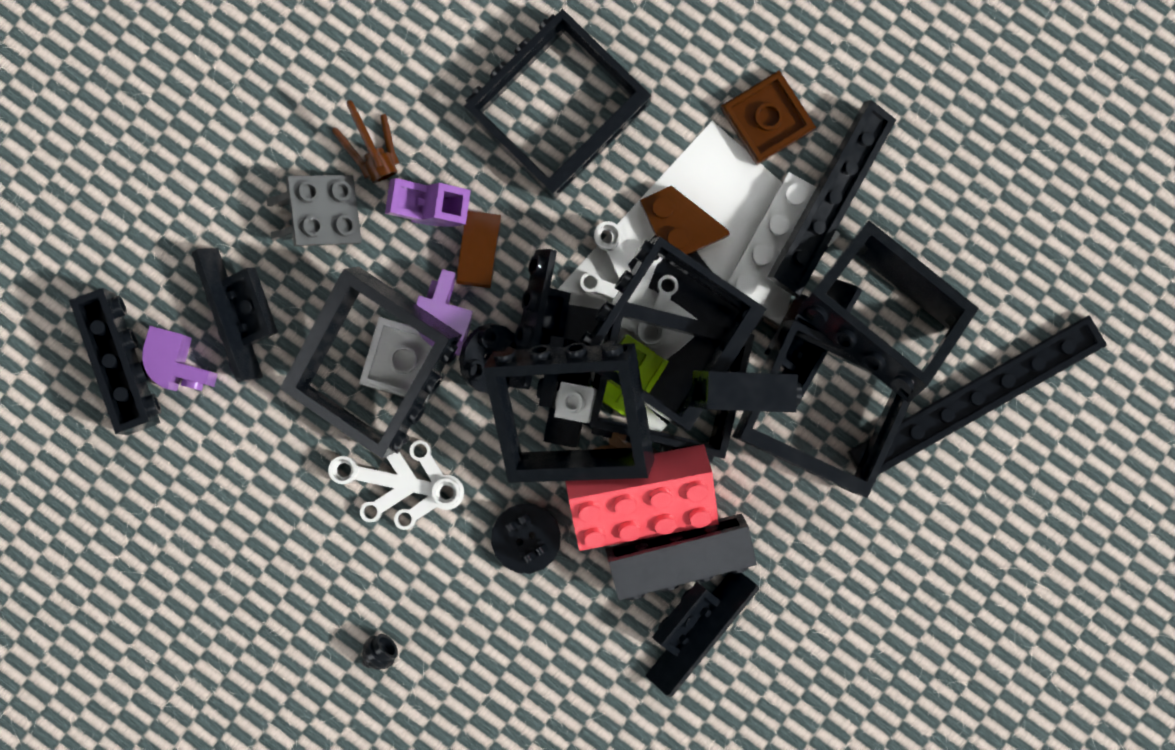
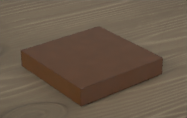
M780 70L721 105L720 108L757 166L816 129L815 124Z

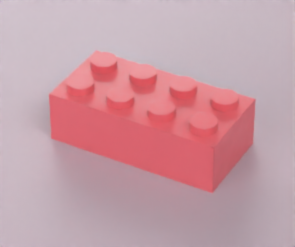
M704 444L655 453L648 478L565 481L579 551L719 525L713 473Z

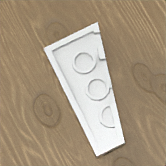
M790 172L785 177L728 280L729 284L765 307L766 311L762 317L780 326L787 313L791 294L769 280L767 276L817 188Z

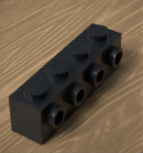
M101 288L69 300L115 434L130 435L160 424L158 414H161L160 403L155 394H150L146 382L150 380V377L146 373L143 361L138 360L135 348H138L136 335L131 328H127L123 317L127 315L123 299L119 295L116 296L115 293Z
M742 513L718 519L719 525L636 540L605 548L618 601L623 599L637 600L646 593L658 590L672 591L681 584L693 581L699 583L706 582L716 575L727 572L737 574L746 571L748 567L757 565L749 527Z

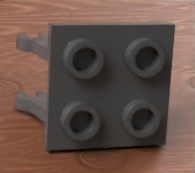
M353 175L285 177L287 192L266 199L268 207H272L275 204H278L279 207L290 204L292 226L271 232L272 241L283 238V240L293 238L294 246L362 243Z

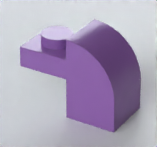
M393 178L389 182L385 214L411 219L413 223L431 226L455 227L466 225L471 190L443 183L423 185Z
M442 269L439 280L431 281L427 298L418 295L417 305L462 335L456 345L458 348L455 354L460 356L462 345L466 341L471 327L473 311L449 304L454 290L456 273ZM419 332L425 342L433 347L435 342Z
M149 326L143 347L142 360L146 373L156 384L163 388L177 391L180 379L182 378L181 386L202 391L203 384L215 386L218 374L185 365L192 341L191 337Z

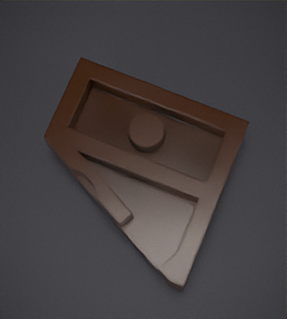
M669 186L640 200V205L655 236H660L686 255L699 251L730 235L727 228L673 186Z

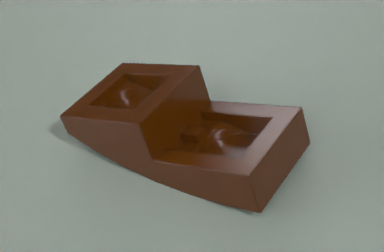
M468 211L461 242L456 284L491 288L501 215Z

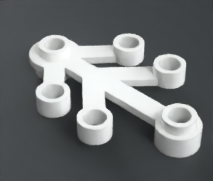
M605 221L596 227L594 242L600 249L607 251L617 276L620 278L626 270L631 272L619 246L622 232L620 227L614 222ZM603 232H612L614 240L611 243L603 242L601 239ZM661 257L653 261L628 300L629 303L647 307L644 298L655 268L662 261ZM587 272L580 279V287L585 293L592 294L597 292L613 299L618 293V290L614 288L616 284L600 279L594 272ZM664 275L659 279L657 283L659 294L652 309L666 312L671 296L676 293L679 286L674 276ZM594 277L597 281V286L593 289L586 288L583 283L584 279ZM671 280L674 283V289L671 292H665L661 287L662 281ZM603 304L597 306L596 309H600ZM625 318L622 319L620 328L633 332L635 339L649 349L661 346L668 337V329L655 326L657 335L654 338H648L644 334V329L649 324Z
M422 440L413 442L409 453L414 460L420 461L431 482L417 479L400 451L398 454L393 453L386 457L397 474L360 467L354 459L347 456L336 457L331 461L328 468L330 478L338 484H349L354 480L394 488L377 500L366 502L361 506L360 516L369 523L378 521L384 511L412 493L427 495V497L411 509H401L395 514L394 523L401 530L411 529L415 525L416 520L436 507L442 510L456 508L464 498V487L461 481L454 476L442 473L431 455V446ZM419 444H423L427 449L426 455L421 458L417 457L414 453L415 447ZM344 463L348 464L351 468V472L347 477H342L339 474V467ZM448 485L453 489V496L450 499H444L441 496V489L444 486ZM369 505H373L377 509V515L372 519L365 515V509ZM402 513H408L411 516L412 520L408 526H403L399 522V517Z

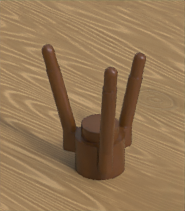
M348 100L346 102L347 107L369 152L364 155L366 162L338 128L334 127L332 129L333 134L359 166L365 179L370 177L372 183H378L392 177L398 172L395 165L400 162L395 154L387 115L382 114L380 116L387 150L385 153L383 148H375L353 101Z

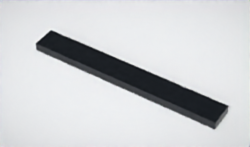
M1090 315L1083 317L903 419L879 474L1107 346ZM870 439L847 451L856 470Z

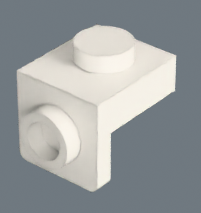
M561 382L560 389L556 395L554 417L589 423L591 421L596 389Z

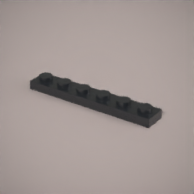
M872 100L863 102L767 276L769 280L792 296H800L897 120Z

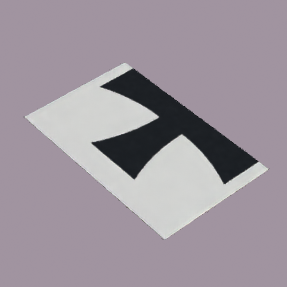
M712 120L641 199L669 186H673L727 228L730 233L729 237L688 256L728 282L782 182L762 164L757 166L750 154ZM640 200L617 224L622 232L619 246L631 271L638 262L634 256L645 240L650 242L653 238H656L640 205ZM835 231L826 250L838 238L839 232ZM609 232L602 241L611 243L614 240L613 233ZM597 246L557 289L571 293L570 305L596 309L597 306L604 304L605 301L610 303L613 301V298L597 292L592 294L585 293L580 287V279L587 272H594L600 279L616 284L619 280L607 251ZM664 259L657 264L644 298L647 307L653 308L659 294L657 290L659 279L664 275H672L677 279L679 286L676 293L671 296L666 312L727 328L731 326L740 312L737 308ZM594 277L584 279L583 283L586 288L593 289L597 286V281ZM667 279L662 281L661 287L665 292H671L674 289V283ZM761 317V319L759 320V322H758V324L756 325V327H757V326L761 323V321L764 319L763 317ZM648 325L644 329V334L648 338H654L657 335V329L653 325ZM620 328L617 344H619L624 334H628L635 339L634 333ZM668 329L666 341L661 346L651 349L657 355L669 361L649 394L677 411L692 387L693 370H703L720 342ZM592 372L591 380L594 381L595 372ZM645 406L649 429L662 432L670 422Z

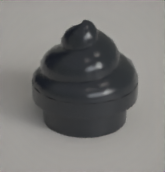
M385 634L368 638L363 644L362 665L376 670L389 668L393 665L398 655V649L394 641Z

